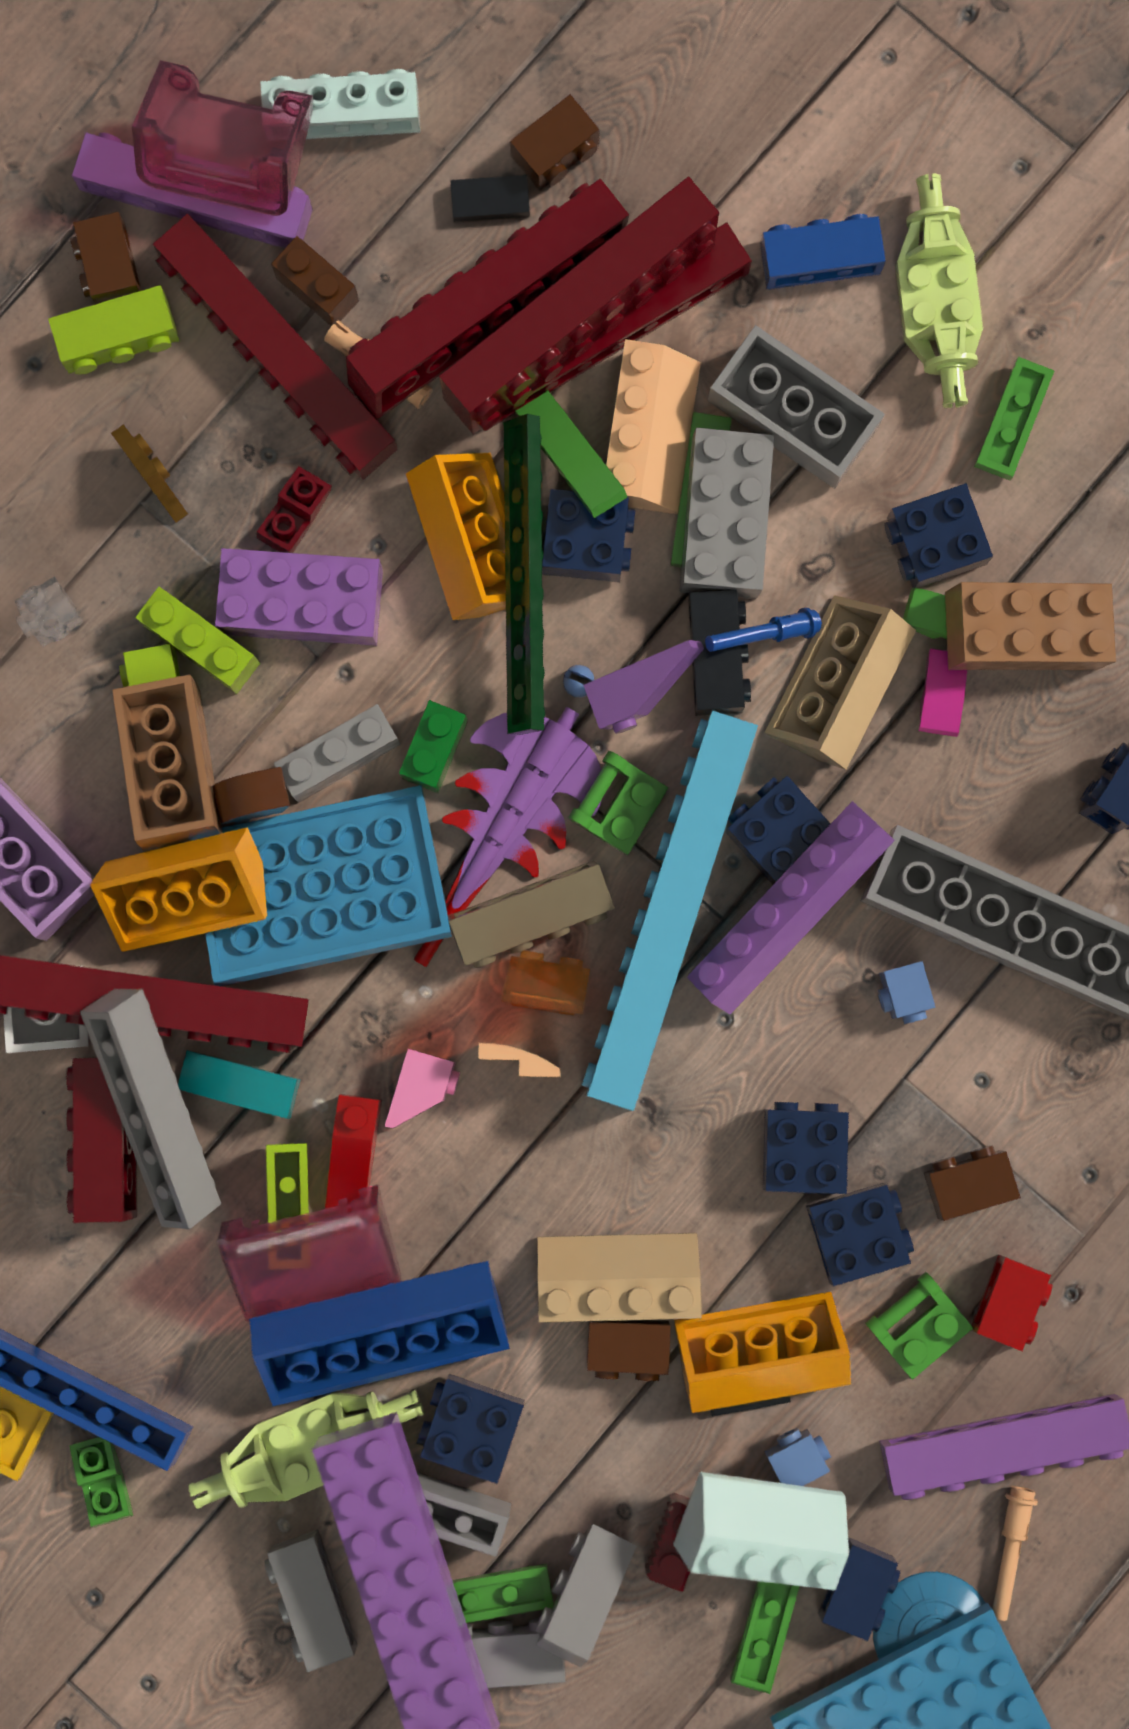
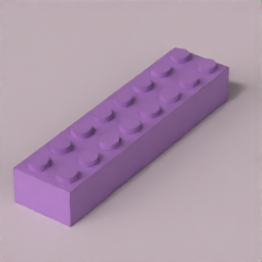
M397 1412L320 1436L312 1451L404 1729H499L500 1724Z

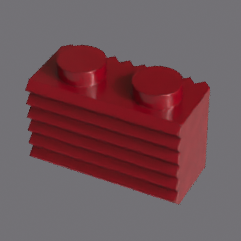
M673 1493L670 1495L671 1501L667 1502L668 1509L664 1510L665 1517L661 1518L660 1532L656 1533L657 1540L653 1541L654 1547L650 1549L651 1555L648 1556L645 1570L648 1580L683 1592L690 1570L673 1544L690 1498Z

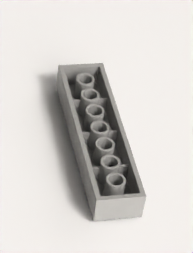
M896 825L891 829L889 835L895 841L879 857L860 902L1129 1020V926L900 825Z

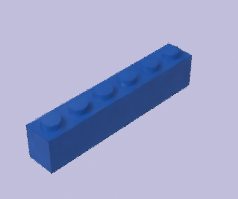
M0 1329L1 1387L166 1471L177 1462L194 1426Z

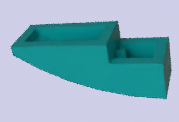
M187 1050L178 1087L182 1091L288 1119L292 1116L301 1079Z

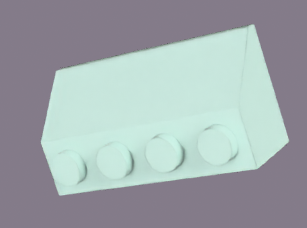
M700 1472L673 1545L692 1573L835 1590L849 1556L846 1496L840 1491Z

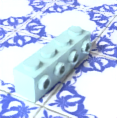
M393 69L387 71L386 74L370 75L367 72L356 71L341 77L314 74L308 79L276 76L270 81H261L263 128L268 141L420 132L418 86L415 72Z

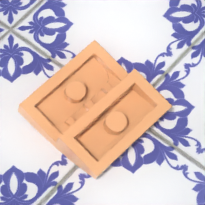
M479 1043L478 1059L519 1060V1076L560 1077V1068L535 1054L510 1046Z

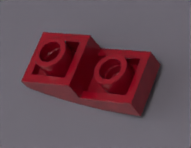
M298 466L278 494V502L257 530L256 538L278 552L293 553L319 513L332 489V485Z

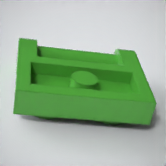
M608 750L602 760L605 763L578 809L573 808L568 819L623 854L629 855L669 787L630 764L618 754ZM619 772L627 778L599 823L591 818Z
M927 1272L917 1278L919 1282L878 1318L873 1316L865 1323L912 1380L973 1329L972 1325ZM930 1295L935 1304L893 1339L888 1330Z

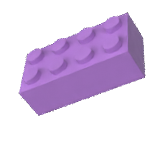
M222 548L215 627L224 634L231 636L377 646L383 576L381 562L379 559Z

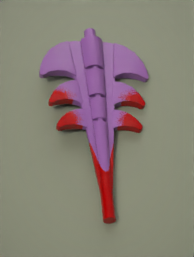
M565 707L557 722L547 717L544 718V731L523 735L507 734V713H503L486 721L470 737L471 743L489 746L501 753L508 764L505 770L481 768L468 772L455 781L456 787L467 788L483 796L489 805L486 812L465 809L442 817L444 824L460 828L473 838L445 899L448 915L467 909L505 858L521 865L532 877L537 878L539 876V862L536 852L530 842L523 836L528 829H535L546 834L554 841L558 849L562 850L565 848L567 833L565 820L552 798L556 793L560 792L568 794L581 803L601 771L597 756L590 746L570 731L579 716L574 710ZM600 801L599 805L597 806V808H596V810L594 811V813H593L592 816H595V815H596V813H597V811H598V809H599V807H600L601 801ZM444 939L423 943L413 960L427 968Z

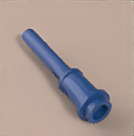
M804 607L795 614L773 617L767 624L707 636L705 645L707 650L712 652L767 639H773L776 642L800 636L809 639L820 631L821 618L816 610Z

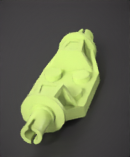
M925 174L916 179L920 210L913 212L906 218L907 228L909 229L895 266L904 342L923 363L924 372L940 375L943 407L952 408V403H955V408L968 404L963 371L974 368L978 364V358L975 353L983 331L975 257L959 222L961 219L960 210L953 206H943L941 175L932 174V180L929 181L928 174ZM920 231H923V244L919 245ZM936 340L940 356L935 357L929 341Z
M413 1390L409 1394L382 1404L372 1391L366 1393V1396L331 1392L261 1421L255 1425L231 1453L225 1452L221 1454L222 1472L189 1484L191 1497L208 1491L196 1496L193 1503L197 1509H200L204 1505L231 1495L236 1504L242 1508L247 1506L248 1502L287 1501L319 1488L324 1484L312 1449L320 1436L395 1412L398 1414L400 1423L423 1416L425 1413L422 1403L407 1409L405 1408L417 1403L420 1398L416 1390ZM369 1408L367 1412L348 1417L346 1415V1412ZM255 1451L254 1456L237 1465L236 1462Z

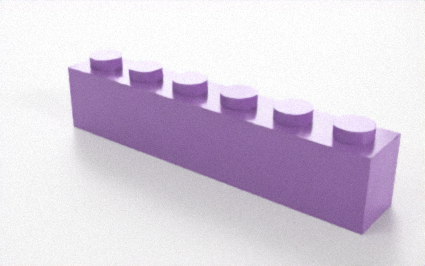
M85 133L72 174L75 183L81 191L182 219L188 213L197 224L286 248L296 236H299L302 240L304 239L313 210L309 196L305 195V192L298 187L284 185L283 188L270 185L264 178L252 174L246 175V178L232 174L229 169L217 164H210L209 167L195 164L193 159L185 155L175 153L172 157L158 153L155 148L143 143H136L135 146L121 143L119 138L108 133H99L98 136Z
M852 801L697 965L687 978L712 1004L731 1014L895 840Z
M1116 1394L881 1440L879 1442L890 1491L894 1496L901 1495L902 1500H910L925 1496V1490L940 1487L942 1492H950L963 1489L965 1487L964 1482L980 1479L981 1484H991L1003 1481L1005 1479L1004 1474L1020 1471L1021 1476H1031L1043 1473L1044 1466L1059 1463L1060 1468H1071L1084 1464L1083 1458L1099 1455L1100 1460L1120 1458L1124 1456L1123 1450L1129 1449V1420L1124 1399Z

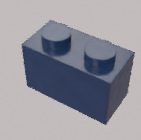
M848 1537L849 1556L836 1589H827L818 1615L823 1623L868 1641L871 1632L877 1633L882 1625L885 1609L881 1607L887 1592L892 1594L895 1591L900 1578V1570L897 1569L898 1563L892 1555Z

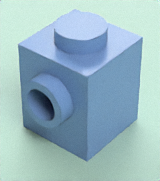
M923 961L879 973L883 989L878 990L879 1001L883 1012H890L892 1019L902 1017L904 1024L926 1019L925 1010L936 1008Z
M798 1428L787 1431L777 1438L779 1444L765 1451L778 1479L783 1484L804 1486L830 1472L825 1463L827 1459L831 1458L826 1445L820 1435L812 1438L807 1429L802 1432Z

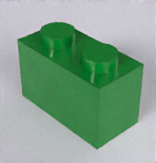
M429 700L399 771L401 778L439 793L467 726L468 720L466 715Z

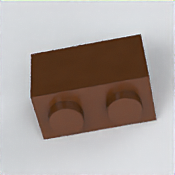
M570 94L510 141L511 157L540 191L548 184L554 186L567 175L568 168L578 160L581 163L585 162L595 154L598 149L597 145H599L600 129Z
M114 212L73 222L76 237L70 238L76 260H82L85 273L79 274V279L84 296H91L95 304L141 291L127 228L120 213Z
M296 236L271 263L276 279L330 326L338 320L341 322L359 302L356 286L299 236Z
M993 1145L970 1151L971 1159L956 1162L955 1156L932 1162L933 1170L923 1173L937 1219L945 1221L1020 1199V1193L1007 1151H995Z
M651 1320L589 1321L587 1371H595V1378L619 1379V1373H635L636 1380L659 1381L660 1375H669L670 1322Z

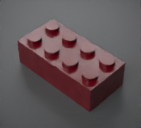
M73 1058V1066L68 1067L66 1073L68 1091H73V1107H68L66 1115L68 1132H73V1148H68L66 1159L67 1170L69 1173H73V1189H69L67 1193V1211L69 1214H73V1223L124 1222L136 1218L137 1160L98 1058Z

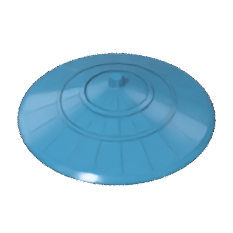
M922 1572L901 1580L892 1594L887 1592L881 1607L885 1609L882 1625L877 1633L873 1631L874 1647L878 1659L986 1604L984 1599L966 1581L944 1572Z

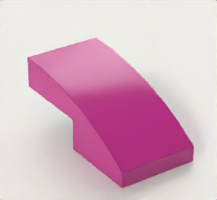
M929 650L926 663L925 687L921 697L918 731L958 737L964 704L967 670H948V651Z

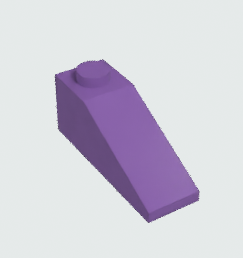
M687 640L584 684L599 729H614L615 734L635 728L637 726L636 720L647 716L703 651L702 643L700 641Z

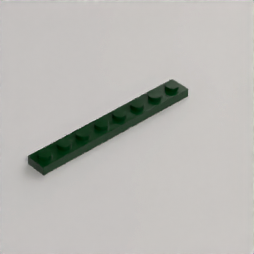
M525 414L504 422L507 734L514 735L544 731L545 718L542 609L544 592L542 588L543 551L541 534L543 514L541 510L542 473L540 459L542 437L540 433V416Z

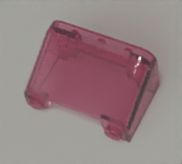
M160 60L132 125L137 175L142 182L155 189L266 215H282L287 211L291 201L313 113V95L296 91L280 92L276 96L272 110L200 93L198 78L188 67Z
M379 1184L359 1189L360 1199L350 1202V1205H348L347 1198L339 1200L337 1207L262 1225L260 1219L254 1220L250 1228L244 1227L242 1217L222 1222L217 1244L245 1321L250 1322L249 1318L266 1315L270 1312H278L312 1302H319L349 1293L361 1292L390 1283L401 1282V1270Z

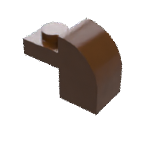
M281 767L238 775L222 780L212 786L221 825L228 823L229 826L249 822L253 818L283 813L290 806Z

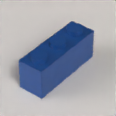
M866 214L851 215L845 218L844 221L829 223L827 219H818L807 223L806 226L791 228L787 224L776 225L763 232L760 243L767 290L880 275L886 262L879 216L868 218Z

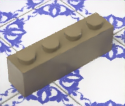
M593 860L448 915L462 961L465 966L473 963L474 968H478L496 960L495 954L510 949L511 954L531 948L533 946L532 940L547 935L550 940L566 935L570 932L569 926L582 921H584L585 925L598 923L606 919V912L615 909L600 866Z

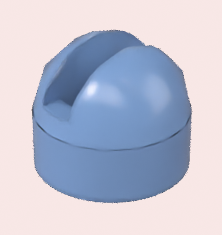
M574 665L564 674V688L573 697H585L587 694L584 684L569 677L573 673L591 682L595 680L594 675L588 667Z

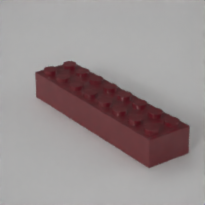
M689 176L442 373L439 379L444 401L473 435L481 428L483 431L491 429L502 418L501 412L511 404L516 407L527 400L533 392L531 388L542 379L548 382L558 375L563 368L562 363L572 355L576 358L583 355L593 345L592 339L603 330L606 333L614 330L623 321V314L630 308L635 306L638 309L645 305L653 297V290L663 282L666 284L672 283L685 270L683 266L694 257L700 260L706 256L715 246L714 241L719 211Z
M601 178L590 186L588 183L579 186L570 195L569 201L559 208L557 205L549 207L540 215L539 222L529 229L522 227L516 230L502 248L497 251L494 249L488 250L478 258L475 267L465 274L462 271L455 273L445 282V288L433 296L430 293L422 296L415 302L411 312L402 318L399 316L391 318L381 327V333L369 341L367 338L362 339L350 348L349 355L346 356L348 385L376 420L444 373L627 226L629 213Z

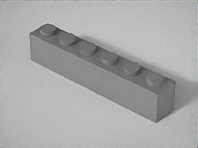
M113 989L80 1013L161 1226L191 1229L221 1205L215 1188V1182L211 1177L203 1155L202 1146L197 1139L190 1120L189 1111L184 1104L176 1082V1076L170 1066L163 1047L162 1038L156 1028L143 990Z

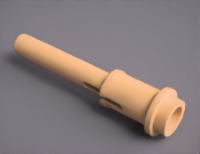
M1011 1486L1010 1493L1005 1495V1498L1009 1499L1001 1535L1005 1536L1006 1539L992 1608L996 1618L1002 1621H1007L1021 1544L1022 1541H1028L1027 1535L1032 1508L1038 1504V1500L1034 1499L1035 1491L1020 1486Z

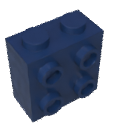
M967 483L892 508L887 516L888 522L884 523L890 544H897L901 558L898 559L901 576L905 582L910 580L912 588H921L985 566L993 558Z
M550 489L542 563L543 575L620 582L621 571L629 572L632 548L624 547L625 533H633L636 511L628 509L629 497L596 518H593L574 491Z
M1122 742L1117 749L1113 748L1103 761L1101 768L1106 770L1103 776H1100L1096 782L1093 780L1080 798V801L1085 804L1079 814L1110 834L1123 829H1129V743Z
M788 776L780 782L773 777L757 792L761 797L757 803L751 808L744 803L729 816L728 821L732 825L725 832L772 885L777 882L831 824Z
M774 1102V1110L765 1109L763 1190L771 1192L847 1194L849 1112H839V1104L814 1103V1111L798 1110L799 1103Z
M880 1183L806 1205L826 1275L832 1286L911 1264L908 1253L914 1252L913 1243L908 1229L901 1230L896 1214L902 1213V1207L895 1189L889 1191L887 1184Z
M449 1374L446 1383L438 1381L430 1402V1405L437 1407L433 1421L424 1420L416 1443L424 1446L420 1457L498 1484L525 1400Z

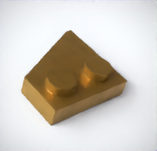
M124 424L111 433L175 523L187 516V511L165 482L171 475L157 456L149 460L148 456L154 452L139 433L133 437Z

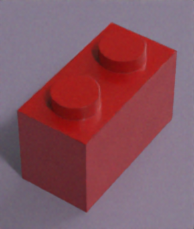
M998 1254L973 1320L972 1331L1023 1352L1025 1344L1030 1345L1037 1333L1038 1322L1034 1320L1039 1306L1045 1307L1050 1298L1052 1284L1048 1282L1051 1275Z

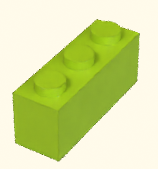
M161 285L48 318L60 361L69 374L73 372L79 375L87 374L96 370L97 365L110 361L112 363H124L133 359L134 354L147 350L150 352H161L172 346L171 343L180 341L167 296Z
M158 586L135 617L146 629L167 644H170L175 650L236 694H238L260 664L251 652L160 586Z
M307 1143L265 1145L269 1268L310 1266Z

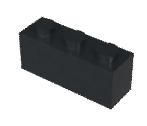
M737 590L691 592L688 599L690 640L700 641L704 648L692 662L695 716L711 715L712 711L722 714L742 713L745 708L744 702H751L750 679H743L742 664L749 662L748 644L710 652L706 648L705 639L707 636L739 630L740 625H746L745 601H738Z

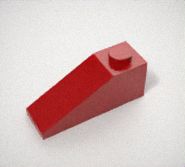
M339 1094L326 1193L325 1213L365 1219L382 1100Z

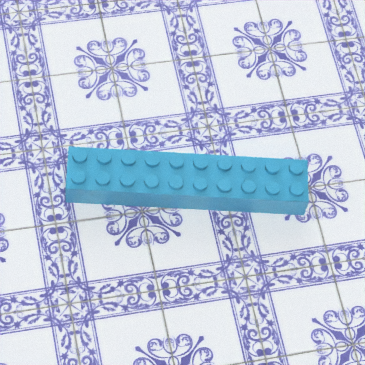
M716 711L711 712L708 721L700 720L692 747L699 749L696 758L688 757L680 784L687 786L684 796L676 794L668 818V822L675 825L672 834L664 832L655 858L663 862L659 872L651 871L643 895L650 898L647 911L639 908L631 934L638 936L634 949L626 948L619 972L625 973L626 976L622 987L614 985L607 1010L614 1013L609 1026L601 1025L594 1048L601 1049L597 1065L589 1062L582 1086L589 1088L587 1093L589 1097L631 1111L635 1109L758 728L756 724Z

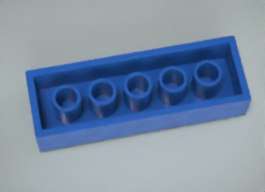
M488 1261L249 1318L252 1356L273 1406L510 1349L504 1314Z

